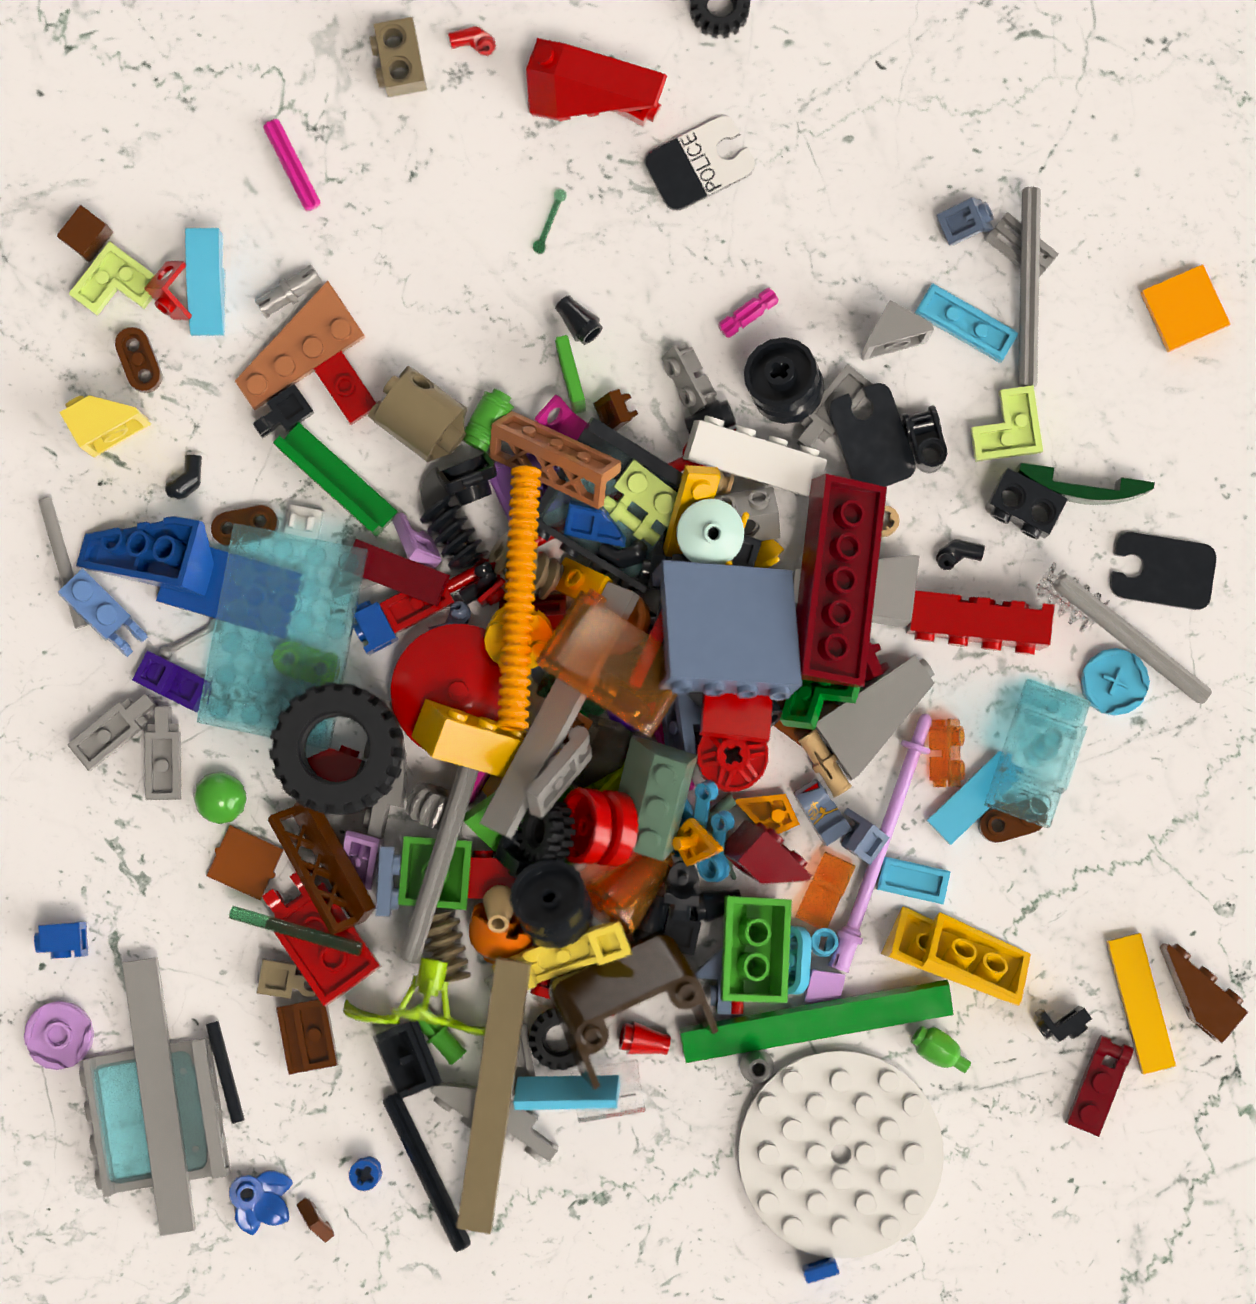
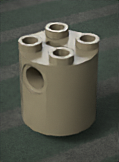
M407 366L399 377L394 375L387 382L383 389V392L387 395L382 402L378 401L368 414V417L374 423L426 462L452 454L466 435L464 418L468 411L467 408L410 366Z

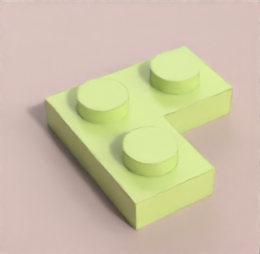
M109 241L69 292V295L97 316L117 290L145 309L153 298L144 288L155 275Z
M1034 386L1000 390L998 393L1003 423L976 426L970 429L975 462L1042 453L1043 446Z

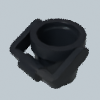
M487 453L436 472L448 494H455L461 506L491 495L492 492L488 480L497 476L495 464Z

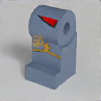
M816 778L793 793L824 846L830 845L853 830Z

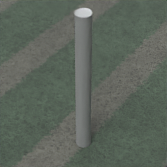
M43 498L38 502L61 582L64 586L74 577L52 498ZM68 604L75 629L88 626V623Z

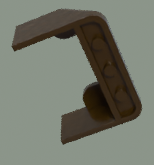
M656 932L629 944L632 951L631 955L602 965L595 963L557 977L550 986L549 997L579 1073L594 1090L601 1086L589 1056L602 1050L608 1042L609 1031L605 1019L666 991L670 1002L675 1007L683 1010L692 1008L696 1020L712 1034L719 1032L701 983L676 941L665 933Z

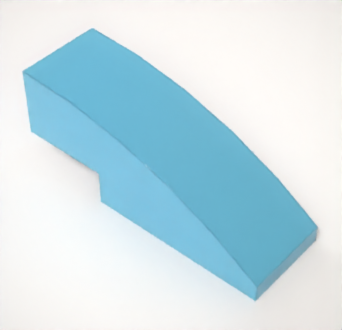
M185 228L188 312L192 315L189 320L190 335L225 336L223 234L219 228Z

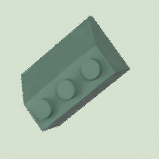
M635 735L631 737L618 791L627 793L634 801L637 810L638 834L633 852L663 861L674 850L672 841L678 834L698 755Z

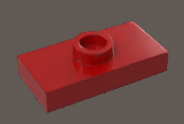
M339 351L313 368L350 425L368 415L376 404L342 351Z

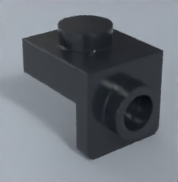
M521 828L516 829L512 839L502 835L494 856L495 859L508 869V874L514 878L527 866L536 863L529 861V858H525L523 855L525 851L520 849L519 845L523 841L518 840V834L522 833Z
M1081 1006L1076 1007L1055 1023H1053L1045 1010L1038 1009L1034 1012L1039 1019L1035 1022L1038 1030L1046 1040L1052 1037L1056 1042H1061L1068 1036L1071 1039L1078 1037L1088 1029L1086 1023L1092 1020L1087 1010Z

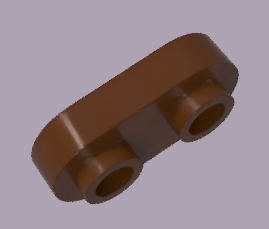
M128 327L120 331L115 339V348L128 382L135 390L141 393L155 391L160 386L163 375L148 336L136 327ZM133 341H138L140 344L136 351L129 350V345ZM146 371L151 372V379L147 382H142V373Z
M265 505L237 509L217 515L212 521L211 533L218 543L226 547L269 539L275 535L279 527V519L277 514ZM259 516L266 518V524L263 527L255 526V520ZM226 523H232L233 531L230 534H223L222 527Z
M1032 799L986 811L981 816L979 831L984 839L993 843L1004 842L1035 833L1046 823V810L1040 802ZM1027 810H1032L1035 813V820L1032 823L1024 819V813ZM995 819H999L1003 823V829L1000 832H995L991 827Z

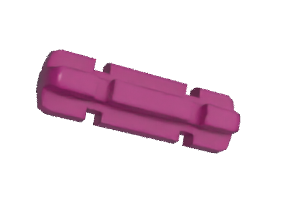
M766 288L758 294L757 299L754 297L735 310L732 317L728 315L721 320L718 325L719 329L727 338L732 337L739 332L738 328L746 327L764 314L765 309L769 310L778 303L777 295L771 288Z

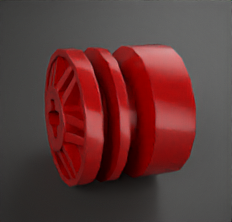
M702 736L697 748L696 765L701 777L704 780L713 781L717 785L718 790L723 792H739L753 786L763 776L768 765L767 743ZM734 747H737L740 750L738 756L741 758V762L734 761L730 765L725 761L727 755L724 753V750H732Z

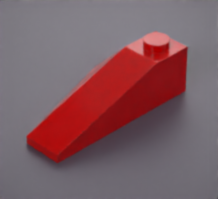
M537 38L526 68L529 113L532 116L565 121L570 120L572 116L587 115L588 117L599 116L600 112L617 110L621 113L656 108L667 75L566 43Z

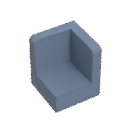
M847 808L844 814L853 820L855 825L852 827L853 830L847 834L841 846L871 865L890 837L873 823Z

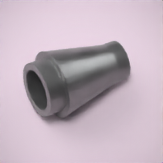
M755 1050L747 1052L742 1057L740 1071L747 1081L760 1084L771 1077L774 1071V1063L767 1052ZM756 1063L764 1065V1071H761L760 1074H754L752 1071V1067Z

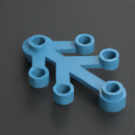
M705 780L695 787V795L697 797L695 812L686 799L679 829L688 818H695L706 830L710 801L718 796V787L713 781ZM726 810L720 811L711 818L712 837L723 847V851L696 863L698 873L708 882H720L729 875V862L723 853L726 833L734 827L735 821L732 814ZM674 849L671 852L675 857L681 856L678 850Z

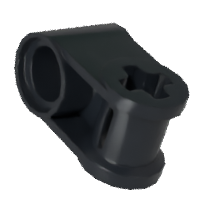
M934 405L928 406V410L912 415L907 413L901 414V421L917 468L924 473H935L943 466L948 454L936 407ZM930 448L934 449L939 454V461L933 463L926 461L922 456V451Z

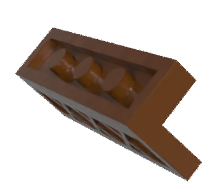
M296 802L293 807L270 815L267 819L331 936L365 922L376 909V905L325 814L316 812ZM294 817L300 828L298 836L287 832L281 821ZM300 846L313 851L316 857L314 864L301 859L298 854ZM316 875L329 880L332 885L330 893L317 888L314 882ZM332 903L343 907L349 919L337 923L330 911Z

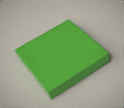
M568 335L556 337V351L572 411L575 414L585 412V398Z

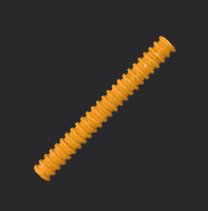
M528 465L512 468L511 475L514 478L510 480V485L513 487L510 490V496L513 499L509 501V506L512 509L509 510L508 515L512 519L508 521V526L511 530L507 532V536L511 540L507 542V547L510 551L506 553V557L509 559L506 562V568L509 571L505 574L508 582L505 583L504 588L508 592L504 594V599L507 603L504 604L503 609L507 613L503 615V620L506 624L502 626V630L505 632V635L502 636V642L505 645L501 647V652L504 653V656L501 657L500 662L504 666L500 668V673L503 674V677L499 679V683L503 685V688L499 689L502 699L498 700V705L501 706V709L498 710V716L501 717V720L497 722L499 728L507 731L527 729L528 722L525 721V718L529 717V712L526 711V708L529 707L530 702L526 700V697L530 695L527 686H530L531 680L527 676L531 674V669L528 668V665L532 663V659L528 656L532 653V648L529 647V644L533 642V638L530 636V633L533 632V627L530 623L534 621V617L531 615V612L534 611V606L531 602L535 600V595L532 592L536 588L532 581L536 579V574L533 571L537 568V564L533 561L537 559V553L534 550L538 548V544L535 542V539L538 538V533L535 529L539 527V523L536 521L539 518V512L536 509L540 506V502L537 500L540 497V491L537 488L541 486V481L538 480L541 477V470Z

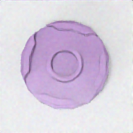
M64 1001L48 1003L34 1011L26 1023L24 1032L25 1045H27L32 1059L45 1068L55 1070L73 1067L82 1061L90 1051L94 1038L92 1021L86 1012L74 1003Z

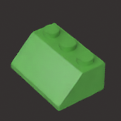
M725 896L720 1001L787 1003L792 899Z

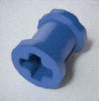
M371 1156L358 1159L349 1171L351 1185L360 1191L373 1189L383 1175L381 1163ZM366 1166H369L372 1169L370 1175L374 1179L368 1178L366 1181L360 1179L362 1173L358 1168L363 1170Z

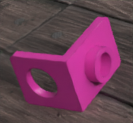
M554 395L535 417L538 423L574 440L579 438L587 425V422L572 412L558 395ZM559 407L560 411L557 418L548 423L549 413Z

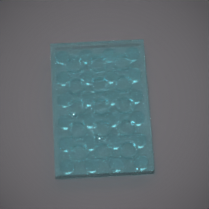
M238 523L233 524L197 723L270 737L272 729H276L279 722L276 718L281 710L285 711L289 707V701L296 695L301 696L306 693L305 689L312 686L320 687L324 686V683L332 682L343 684L368 549ZM336 717L328 718L316 725L311 731L306 745L325 749L331 748Z

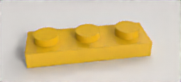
M685 465L663 545L666 557H672L673 554H683L677 542L678 521L683 512L693 503L715 498L721 477L718 467Z

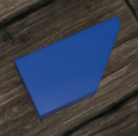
M570 500L563 535L625 547L626 537L609 516L604 506L596 509L584 502Z

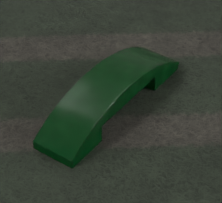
M1020 463L1015 471L1068 498V502L1078 504L1107 505L1126 502L1148 494L1154 489L1155 482L1121 477L1115 482L1114 490L1053 481L1054 467Z

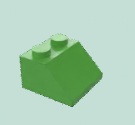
M403 837L398 905H416L436 838ZM457 840L436 908L467 910L472 841Z

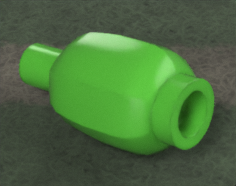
M921 1025L911 1039V1043L916 1046L917 1054L938 1067H955L962 1073H966L971 1065V1061L960 1055L961 1051L958 1043L937 1028L931 1027L927 1029Z

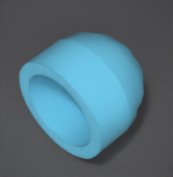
M828 928L816 930L811 937V950L819 957L832 955L838 947L837 935ZM821 936L827 937L824 951L819 949Z

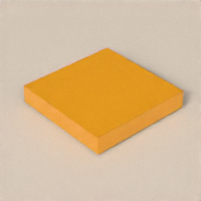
M1203 264L1144 289L1140 293L1167 353L1231 325Z

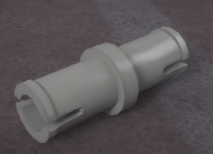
M310 264L287 281L285 278L279 281L280 285L261 298H257L255 302L263 315L268 318L290 302L295 304L299 301V296L323 282Z

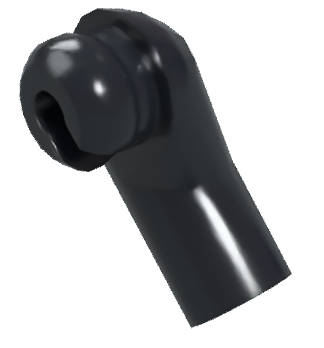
M634 540L630 546L618 549L610 544L601 543L596 555L623 569L642 563L643 559H646L648 548L641 540Z
M484 562L475 567L474 573L479 579L459 590V594L465 604L468 605L477 600L494 585L498 575L494 573L489 562Z

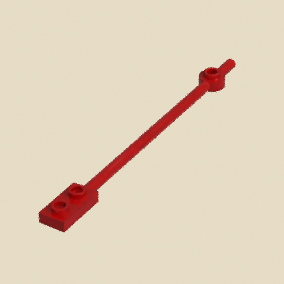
M687 443L683 448L682 457L668 463L680 472L684 471L685 465L704 466L683 459ZM617 490L608 496L618 502L623 494ZM566 518L552 524L550 527L563 534ZM538 536V538L535 539V542L538 544V547H540L541 545L555 538L553 536H550L549 540L547 541L542 537ZM489 558L450 578L438 607L401 592L379 603L394 633L398 634L451 606L455 601L450 593L479 579L475 575L474 569L484 562H489ZM492 562L490 564L492 566V569L494 570L496 563Z

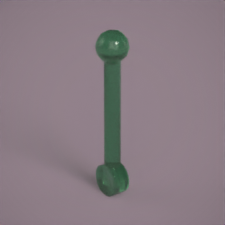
M558 189L554 193L555 201L539 240L533 244V250L536 254H543L546 251L545 241L561 202L567 198V193L563 189Z

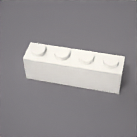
M705 416L704 421L694 420L683 456L685 460L707 467H718L720 471L810 498L812 479L823 475L827 459L818 457L819 450L800 445L799 451L788 448L787 440L770 435L767 441L755 437V430L738 425L736 431L723 427L725 421L710 416Z

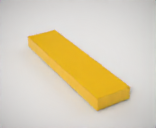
M1141 933L1106 941L1141 1074L1144 1075L1175 1067L1176 1062Z

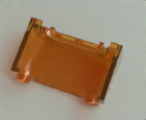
M592 588L587 593L580 590L537 656L535 663L640 732L652 737L678 695L668 689H659V684L666 677L664 644L604 605L607 598Z

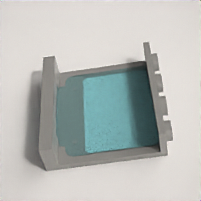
M209 1037L170 1044L189 1180L211 1176L212 1179L226 1177L231 1173ZM134 1050L82 1060L83 1067L79 1068V1077L82 1087L87 1088L88 1101L84 1103V1110L87 1121H92L94 1135H90L89 1141L91 1153L93 1156L97 1155L99 1169H95L97 1189H102L104 1198L118 1192L153 1187Z

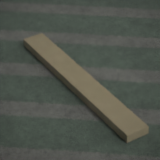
M504 957L496 958L457 1229L491 1234L493 1229L532 962Z

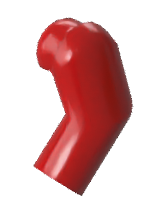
M478 26L448 33L452 49L468 45L484 56H489L495 51V39Z

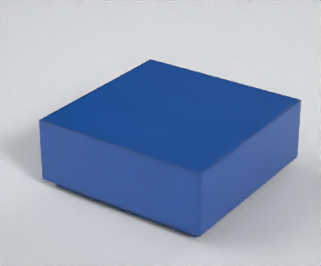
M835 1258L820 1259L801 1267L807 1284L840 1274Z

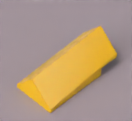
M904 906L901 908L881 952L882 955L1017 1006L1022 1002L1031 957L1030 953L941 912L932 920Z

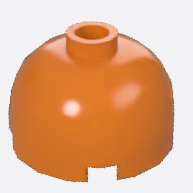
M483 902L474 906L469 922L470 943L483 956L486 962L495 964L497 957L508 958L532 947L533 942L524 934L514 912L509 921L508 928L504 932L497 933L491 931L488 927V919Z

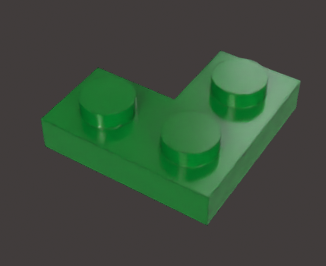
M801 679L802 685L786 699L780 721L784 726L815 730L824 700L856 704L860 688Z

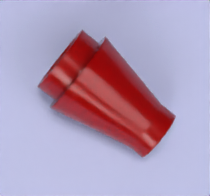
M632 1021L631 1024L623 1023L618 1047L619 1050L626 1051L627 1055H667L671 1036Z

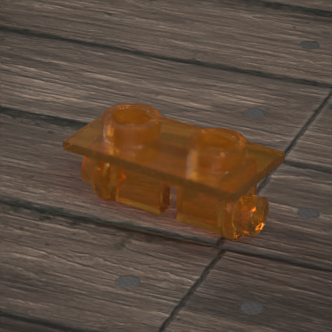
M947 719V726L946 720H932V726L929 729V749L942 750V757H929V781H933V787H946V781H948V787L960 788L961 780H964L965 764L963 760H960V746L964 745L965 733L963 726H960V720Z

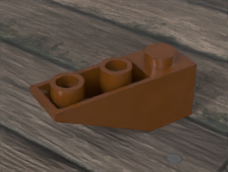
M1163 943L1160 946V950L1189 1020L1214 1041L1223 1043L1248 1014V1011L1241 1006L1244 1000L1231 989L1227 988L1226 991H1223L1216 985L1215 982L1218 978L1207 968L1201 966L1198 969L1188 961L1192 956L1180 945L1175 943L1172 947L1170 944Z

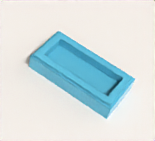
M885 857L876 890L944 905L951 871Z

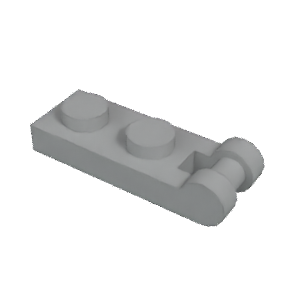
M577 726L572 728L568 733V743L557 755L551 757L546 769L540 776L530 782L526 791L530 814L542 819L591 760L590 737L585 727Z

